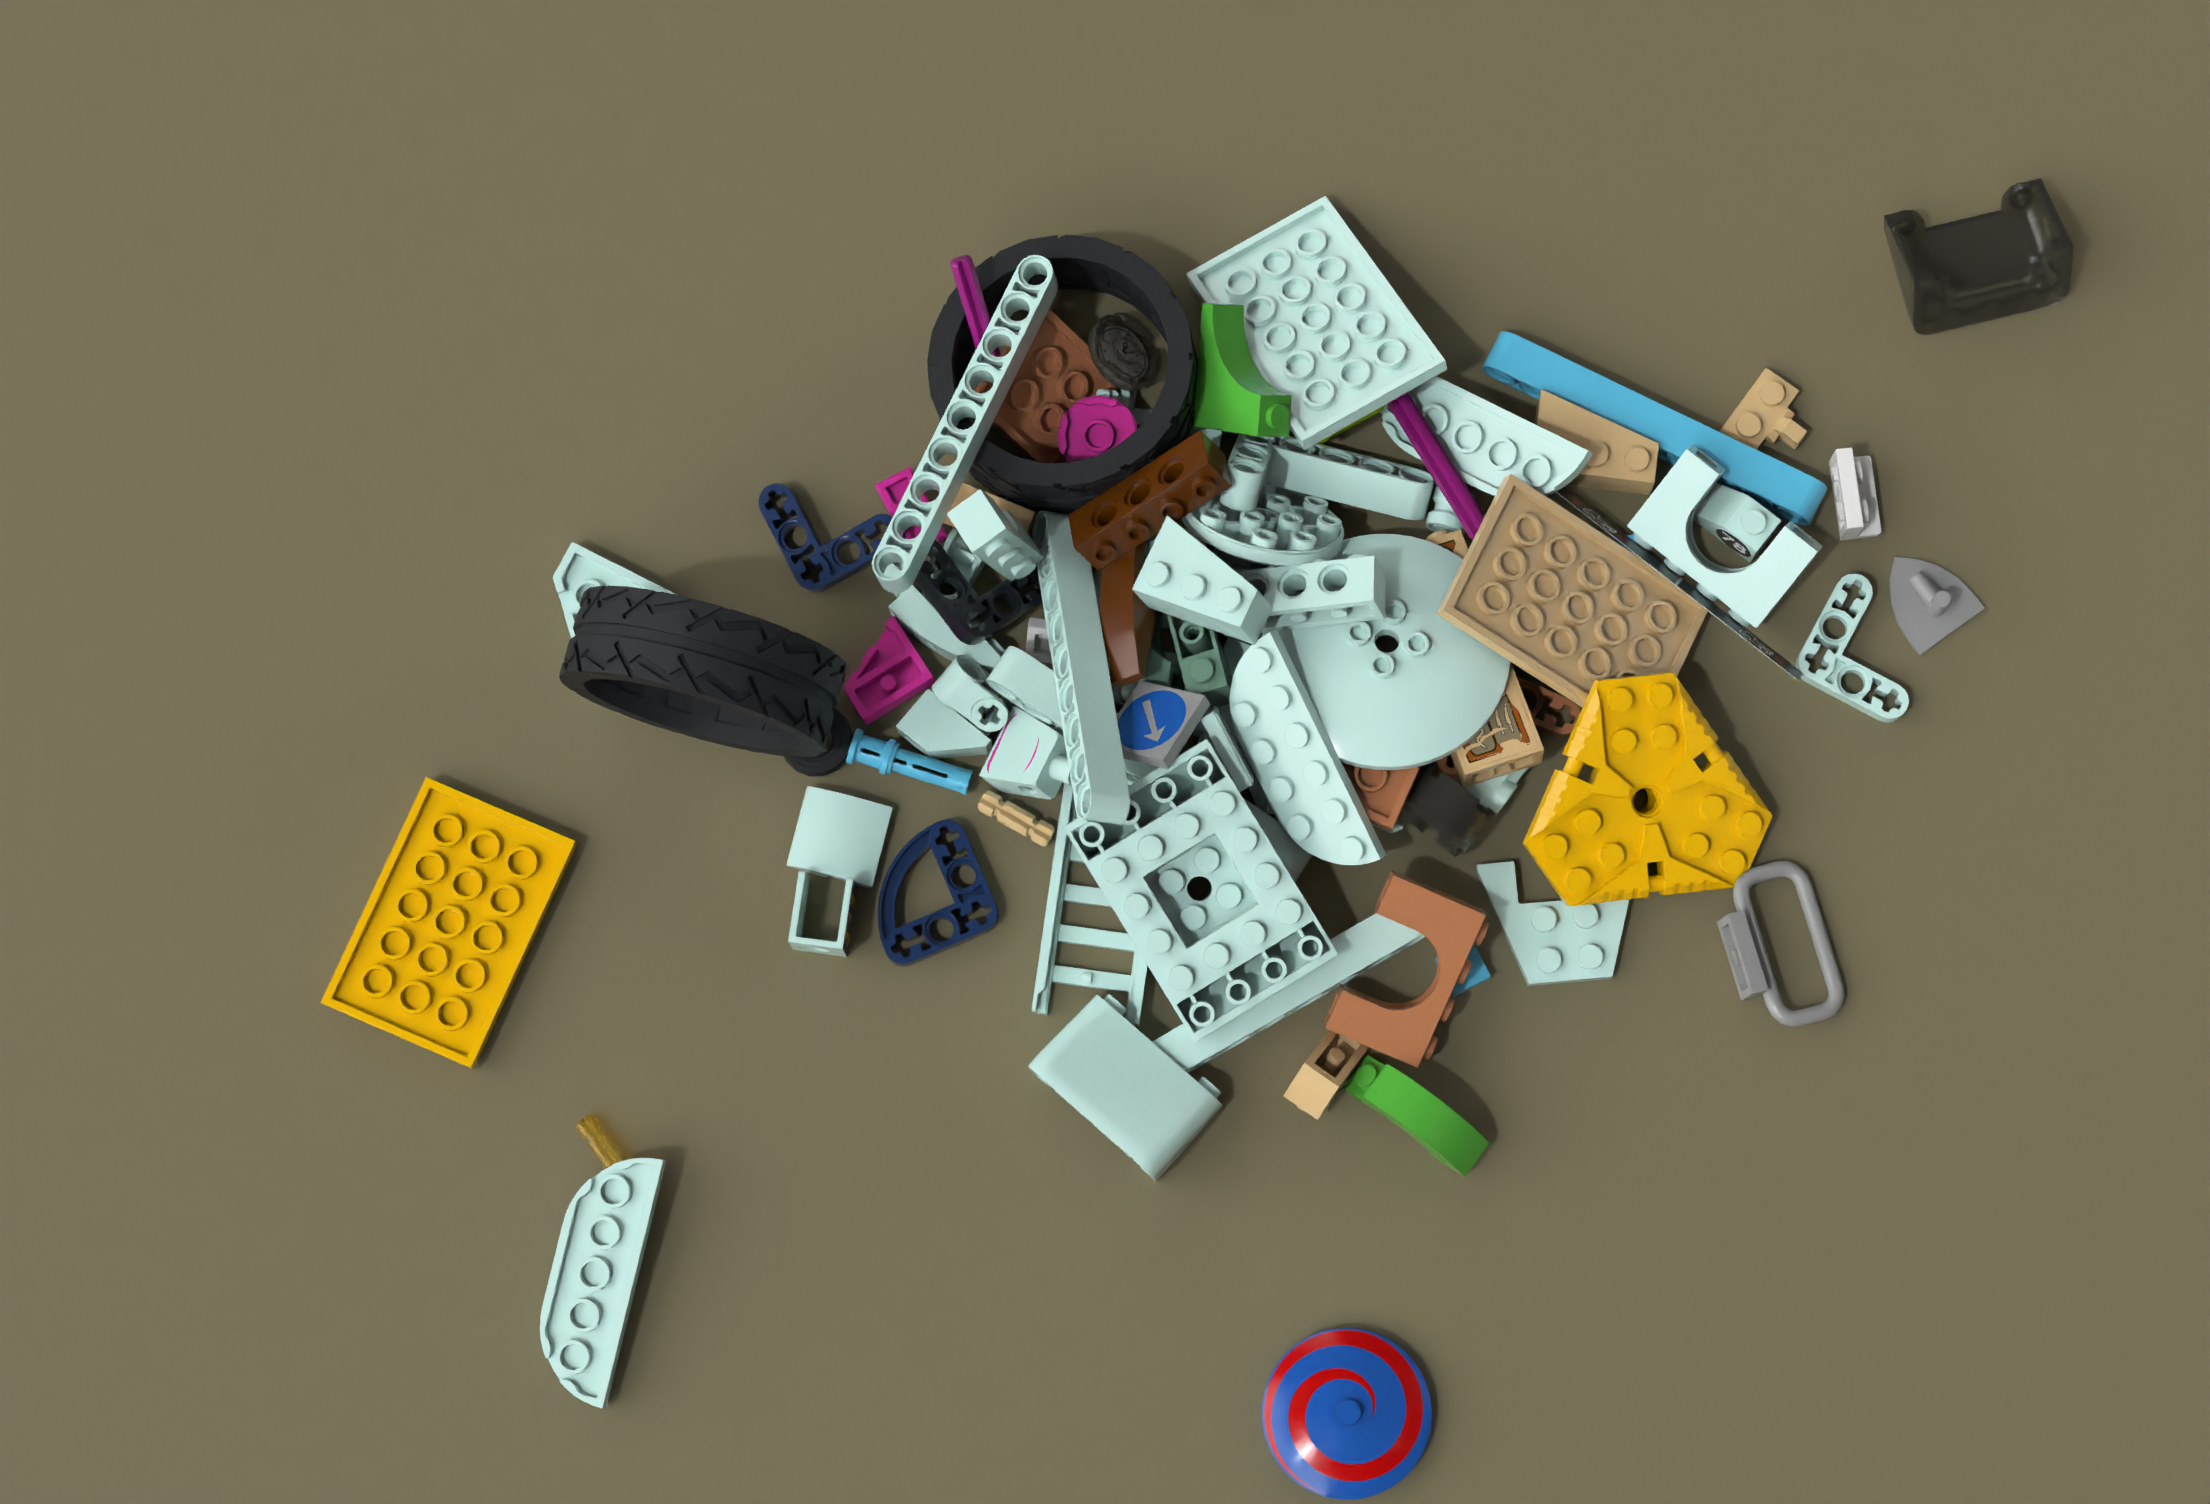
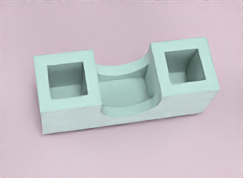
M981 489L946 513L971 552L1010 581L1029 575L1035 569L1036 563L1044 558L1020 520L1007 509L1001 512L994 499Z

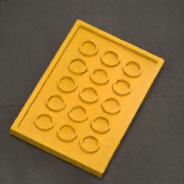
M426 777L320 1003L474 1070L578 843Z

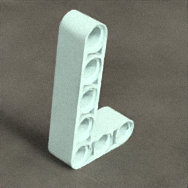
M1239 434L1227 464L1232 486L1220 494V502L1234 510H1254L1264 484L1403 519L1421 520L1426 516L1434 479L1430 473L1418 468L1318 443L1304 450L1297 438L1290 436L1257 437Z

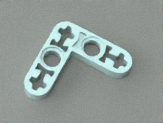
M1856 573L1848 574L1842 577L1835 586L1800 651L1795 666L1803 673L1800 678L1806 683L1878 721L1885 723L1894 722L1900 719L1908 708L1909 698L1905 689L1899 684L1842 655L1873 594L1872 585L1867 578ZM1854 584L1860 588L1858 594L1863 597V600L1856 598L1846 613L1844 610H1840L1847 597V592L1842 590V588L1850 589ZM1832 604H1835L1839 609L1832 608ZM1849 614H1854L1855 618L1853 619ZM1830 618L1839 619L1845 626L1844 636L1840 639L1827 637L1823 631L1824 621ZM1816 639L1820 644L1813 643V640ZM1821 645L1836 650L1834 654L1828 649L1822 658L1821 665L1826 668L1825 670L1818 669L1815 673H1811L1808 670L1810 664L1805 660V657L1812 659ZM1846 673L1859 675L1863 681L1862 691L1857 694L1847 693L1841 686V677ZM1872 683H1874L1878 687L1873 693L1883 698L1889 693L1896 696L1894 703L1899 706V709L1892 708L1889 712L1881 709L1883 702L1880 699L1872 696L1869 703L1862 699L1867 695Z

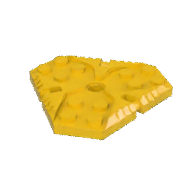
M1672 672L1595 680L1562 753L1568 757L1562 771L1555 769L1523 841L1525 848L1567 906L1647 898L1649 892L1658 891L1661 895H1672L1732 888L1737 878L1743 872L1750 869L1773 816L1754 788L1751 787L1750 782L1742 774L1741 769L1736 765L1729 752L1721 751L1716 743L1718 736L1711 729L1707 720L1702 716L1701 711L1693 703L1692 698ZM1703 752L1708 762L1699 768L1693 759ZM1583 764L1593 768L1587 782L1578 778ZM1644 788L1648 795V801L1642 810L1637 811L1633 803L1634 795L1638 790ZM1657 862L1658 875L1648 876L1647 863Z

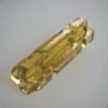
M589 1114L576 1124V1130L584 1141H589V1148L603 1167L606 1169L612 1166V1164L626 1160L606 1131L602 1132L601 1129L603 1127L595 1115Z

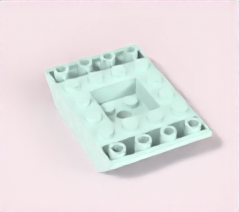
M1207 739L1177 756L1169 769L1159 767L1128 786L1130 809L1123 824L1076 818L1063 826L1194 1042L1338 955V952ZM1197 876L1205 877L1211 883V892L1203 900H1195L1187 892L1189 881Z

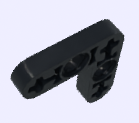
M934 540L927 554L931 560L923 562L915 579L917 585L954 635L967 645H976L983 642L1036 608L1042 602L1037 567L1029 575L1020 579L1015 578L1012 581L1007 579L979 597L936 540ZM940 570L941 573L933 580L930 575ZM940 583H949L955 587L958 595L957 599L950 600L944 597L940 591ZM1033 583L1037 587V590H1031L1023 597L1019 593L1026 584L1030 585ZM994 597L1006 599L1011 606V613H1000L994 606ZM983 614L986 619L979 627L970 628L968 626V621H974Z

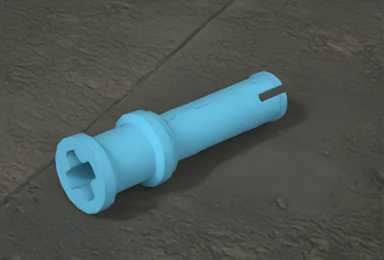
M859 728L854 733L846 759L847 764L853 765L855 762L879 769V773L885 776L886 774L890 775L893 771L926 783L960 792L963 795H966L973 775V770L971 769L967 770L935 758L902 749L897 740L883 741L864 735V731ZM863 748L877 752L880 756L864 751ZM896 759L906 761L907 764L898 762ZM915 764L947 774L948 777L917 768Z

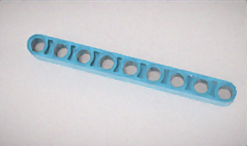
M1501 331L1482 366V370L1493 379L1538 400L1542 389L1659 443L1657 458L1672 465H1675L1687 448L1695 445L1726 470L1716 483L1749 495L1770 512L1802 526H1809L1827 491L1826 485L1820 480L1511 332Z

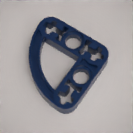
M948 819L936 822L925 828L901 849L885 875L878 902V926L882 945L889 960L895 965L902 967L911 966L990 932L998 923L999 918L997 905L964 829L956 821ZM948 829L950 834L958 833L959 835L954 840L958 855H961L964 851H967L969 855L968 857L956 858L947 866L944 865L943 860L951 859L949 851L944 844L939 846L936 844L937 841L942 839L940 832ZM932 849L954 904L896 928V905L901 886L914 864L927 851ZM960 866H969L976 874L974 883L969 887L960 888L952 881L954 870ZM980 904L982 909H991L992 912L986 915L987 923L980 925L977 920L965 923V927L969 932L961 934L959 922L953 913L961 911V917L964 919L973 914L972 907L974 905ZM941 919L949 921L954 928L951 938L944 942H938L930 936V927L935 921ZM922 927L924 938L931 948L923 951L920 942L910 947L911 955L903 958L900 952L893 954L892 949L897 947V938L904 936L907 942L915 940L919 937L914 930Z

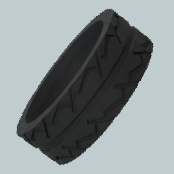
M1058 235L1027 239L999 251L995 257L990 256L975 267L990 320L1019 263L1028 256L1040 255L1048 259L1053 267L1058 284L1057 290L1088 289L1113 295L1133 305L1152 321L1166 341L1168 349L1165 384L1154 409L1142 425L1123 442L1095 457L1070 463H1041L1016 457L993 445L987 438L984 439L969 469L970 474L975 480L1001 498H1006L1007 496V501L1032 511L1066 514L1070 511L1073 513L1188 438L1194 420L1198 360L1190 326L1178 297L1172 293V288L1153 266L1133 252H1123V247L1099 238L1063 235L1058 238ZM1042 274L1034 275L1029 279L1028 284L1039 285L1045 281L1047 276ZM957 287L948 297L946 304L943 305L932 329L927 358L930 396L940 420L975 350L974 341ZM967 417L960 420L956 428L964 430L972 427L973 424Z
M596 586L584 591L580 602L581 608L577 613L573 626L575 636L569 640L559 676L561 683L571 691L577 692L576 694L593 703L630 718L715 744L788 757H816L823 753L827 742L826 738L833 721V710L831 709L837 706L847 670L846 662L839 655L834 654L832 650L806 636L792 632L785 627L764 619L689 597L628 586Z

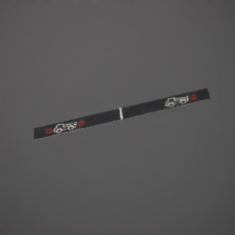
M1565 487L1556 491L1561 497L1796 680L1800 679L1803 673L1572 492Z

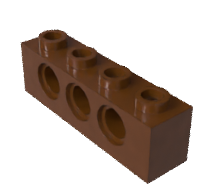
M1201 430L1069 514L1068 519L1074 549L1098 571L1159 533L1166 516L1176 522L1230 488L1232 484L1225 453Z

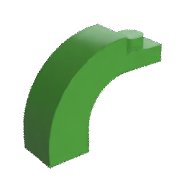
M1369 1055L1365 1057L1343 1087L1350 1096L1392 1121L1418 1141L1434 1158L1464 1177L1490 1144L1466 1120L1428 1090L1391 1065H1384Z

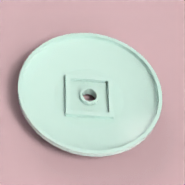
M1370 534L1345 539L1338 554L1329 559V561L1347 559L1354 554L1375 555L1386 574L1385 619L1278 631L1279 636L1341 762L1373 770H1401L1427 765L1440 760L1468 743L1490 720L1505 691L1510 661L1436 614L1463 561L1462 558L1442 546L1406 535ZM1345 584L1337 587L1334 592L1342 589ZM1305 589L1298 591L1294 596L1300 595ZM1389 635L1397 640L1399 646L1393 652L1385 653L1377 649L1375 641L1380 636Z

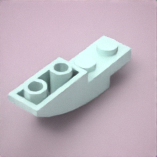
M898 562L895 564L891 563L885 569L884 575H897L902 570L903 564ZM911 585L904 592L893 593L897 599L888 606L891 616H894L897 622L922 644L951 661L958 655L968 656L989 674L992 672L1005 652L996 640L992 638L988 642L984 640L976 645H967L954 635L923 592L920 593ZM976 619L967 622L970 628L980 626Z

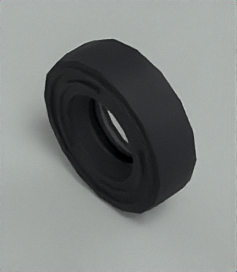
M832 707L831 709L833 710V721L830 728L832 743L826 752L816 757L784 756L785 761L796 772L810 777L826 776L837 771L846 762L853 732L846 717L836 708Z

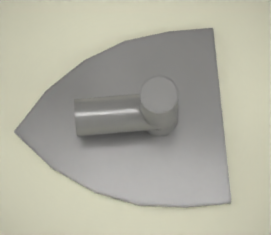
M1893 558L1889 579L1890 603L1898 626L1919 656L1985 609L1975 594L1957 576L1944 568L1920 559Z

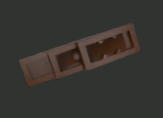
M1147 540L1101 569L1100 621L1112 689L1145 677L1156 614L1145 605L1132 588L1143 567Z

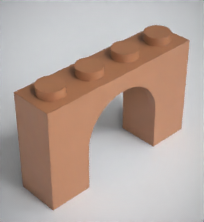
M1391 870L1374 909L1377 914L1414 929L1429 939L1437 955V969L1434 979L1420 996L1403 1003L1383 1002L1340 983L1324 1019V1025L1328 1030L1418 1068L1422 1058L1429 1060L1438 1039V1037L1433 1035L1439 1020L1446 1022L1455 1002V999L1450 997L1456 982L1463 984L1472 964V961L1467 959L1473 944L1480 946L1489 923L1484 921L1486 914L1483 909Z

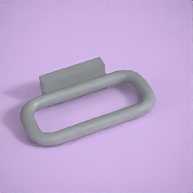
M1775 861L1752 867L1743 872L1735 881L1733 888V901L1737 912L1727 914L1717 921L1741 1001L1756 998L1762 994L1771 1016L1779 1023L1789 1027L1805 1026L1834 1016L1843 1005L1845 997L1844 984L1815 892L1807 873L1799 865L1789 861ZM1779 877L1790 879L1796 888L1828 989V997L1825 1002L1800 1010H1790L1782 1002L1749 896L1750 888L1753 885Z

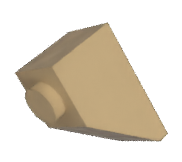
M1329 1030L1304 1062L1283 1097L1294 1103L1300 1110L1307 1112L1318 1120L1369 1047Z

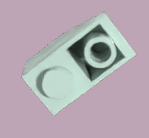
M929 689L925 691L896 725L899 735L922 754L935 759L986 755L993 748L992 742L988 738L991 732L983 731L970 720L967 721L956 710L944 705Z

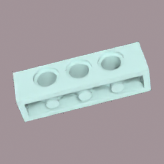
M1354 554L1347 559L1330 561L1315 559L1313 563H1304L1300 566L1270 565L1268 568L1253 570L1245 568L1233 569L1258 589L1261 594H1264L1263 597L1272 607L1261 633L1271 632L1275 629L1282 631L1385 619L1386 574L1375 555ZM1345 584L1342 589L1334 592L1337 587ZM1305 589L1300 595L1294 596L1298 591Z

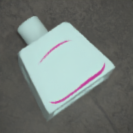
M1013 706L1008 720L1002 728L979 776L998 791L1051 800L1056 797L1062 782L1072 786L1064 736L1020 708Z

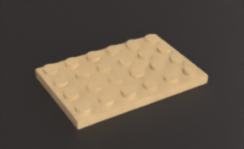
M1510 474L1503 479L1436 614L1583 708L1595 680L1672 672L1677 677L1708 610L1644 560Z

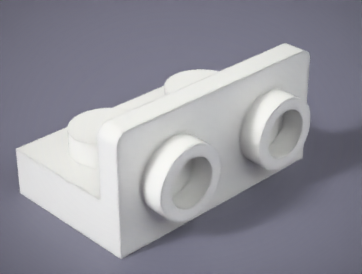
M1852 447L1836 449L1829 460L1840 540L1879 536L1882 530L1871 458L1869 456L1854 457Z

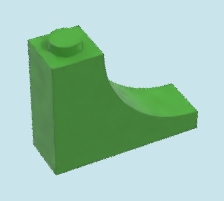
M1202 303L1193 426L1257 437H1289L1292 395L1282 393L1272 387L1256 368L1245 336L1244 305Z

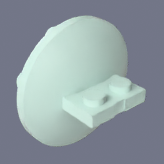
M1264 484L1254 510L1239 511L1228 508L1220 502L1219 494L1181 518L1187 529L1205 543L1213 546V553L1232 569L1245 568L1253 570L1268 568L1270 565L1300 566L1304 563H1313L1315 559L1329 560L1338 554L1344 538L1342 521L1328 509V502L1325 499L1317 496H1306L1296 491Z

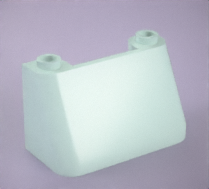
M1108 994L1102 999L1096 995L1045 1046L1028 1067L1039 1079L1052 1087L1059 1096L1065 1099L1116 1144L1128 1157L1133 1158L1140 1168L1157 1182L1222 1108V1104L1216 1099L1221 1092L1203 1076L1197 1082L1125 1019L1123 1014L1127 1009L1114 997Z

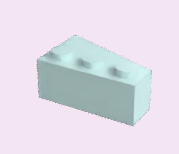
M1166 516L1132 588L1145 605L1151 609L1253 645L1256 644L1272 610L1271 605L1258 589L1168 516Z

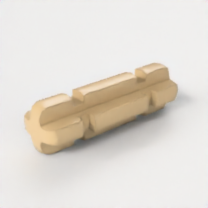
M990 790L983 794L978 803L980 812L991 818L993 815L996 816L998 822L1025 837L1027 834L1030 835L1031 840L1041 846H1047L1055 833L1053 825L1042 819L1037 821L1035 815L1008 800L1003 802L1001 796Z

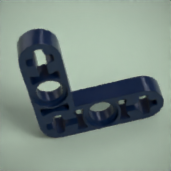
M774 483L768 485L762 490L758 503L760 511L796 581L801 587L811 592L825 591L870 566L882 539H877L869 544L874 548V551L870 553L869 546L861 538V535L865 533V537L870 540L881 533L879 526L884 524L888 527L893 518L888 514L875 515L823 545L802 503L792 489L783 484ZM778 494L782 497H787V500L783 502L787 515L794 517L797 514L798 517L785 520L780 511L774 508L771 509L770 506L775 503L773 496ZM795 527H803L807 534L805 544L801 548L791 549L787 542L788 533ZM855 542L859 546L860 556L856 562L844 564L840 558V550L846 543ZM808 555L814 565L823 567L824 570L819 573L821 580L816 582L812 579H807L806 576L811 573L807 561L800 559L797 562L796 558Z

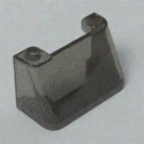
M2041 178L2012 185L2002 196L2001 208L1998 211L1925 228L1922 215L1913 210H1902L1884 215L1886 240L1909 319L1918 334H1936L2049 307L2062 301L2069 293L2074 246Z

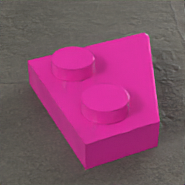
M894 616L887 620L884 625L886 629L876 645L869 647L862 658L860 668L852 673L843 687L845 694L865 725H868L935 683L931 672Z

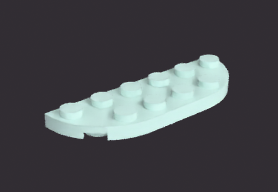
M1438 376L1408 391L1462 480L1495 496L1503 479L1512 474L1544 496H1547L1570 483L1583 470L1593 455V452ZM1385 404L1384 410L1380 411L1386 432L1400 448L1421 460L1389 406Z
M1277 629L1259 638L1255 645L1252 644L1240 659L1232 678L1229 700L1231 720L1235 733L1275 816L1294 842L1322 860L1340 865H1362L1382 859L1386 856L1381 842Z
M634 1158L612 1164V1166L601 1171L592 1179L590 1178L579 1189L566 1211L540 1316L542 1348L545 1358H548L554 1372L560 1379L559 1382L580 1400L602 1409L607 1407L667 1160Z

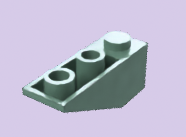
M1167 614L1186 691L1205 695L1210 703L1209 708L1229 705L1232 677L1218 632Z

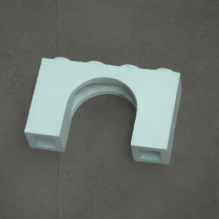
M1692 445L1685 450L1627 527L1634 532L1632 535H1634V540L1639 545L1650 551L1654 547L1666 557L1664 563L1672 571L1681 576L1687 573L1697 581L1696 588L1705 597L1712 601L1720 599L1731 609L1728 613L1738 623L1745 627L1751 624L1757 628L1763 623L1823 546L1790 521L1783 527L1760 558L1748 566L1727 568L1707 559L1695 543L1692 530L1693 517L1698 505L1726 470L1695 445Z

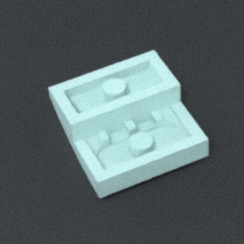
M808 786L786 866L818 876H830L846 881L847 877L854 878L857 885L867 888L872 887L893 807Z

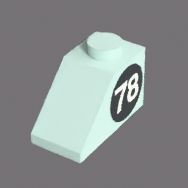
M1715 483L1698 505L1693 517L1695 522L1749 563L1752 562L1772 537L1782 521L1749 495Z

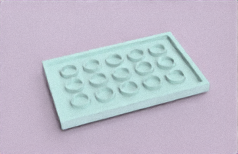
M1326 196L1186 273L1189 284L1203 303L1244 305L1245 336L1252 360L1259 373L1272 387L1282 393L1292 395L1289 428L1304 450L1447 370L1445 359Z

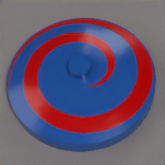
M1337 1328L1322 1331L1309 1336L1293 1346L1274 1368L1267 1382L1262 1402V1425L1265 1439L1280 1468L1303 1488L1315 1494L1339 1500L1371 1497L1386 1491L1400 1482L1409 1474L1422 1456L1428 1442L1432 1424L1429 1390L1415 1362L1403 1349L1379 1334L1356 1328Z

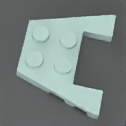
M1514 861L1477 864L1476 873L1486 890L1490 899L1489 902L1507 936L1506 939L1528 986L1604 980L1613 977L1629 900L1567 906L1563 900L1519 904Z

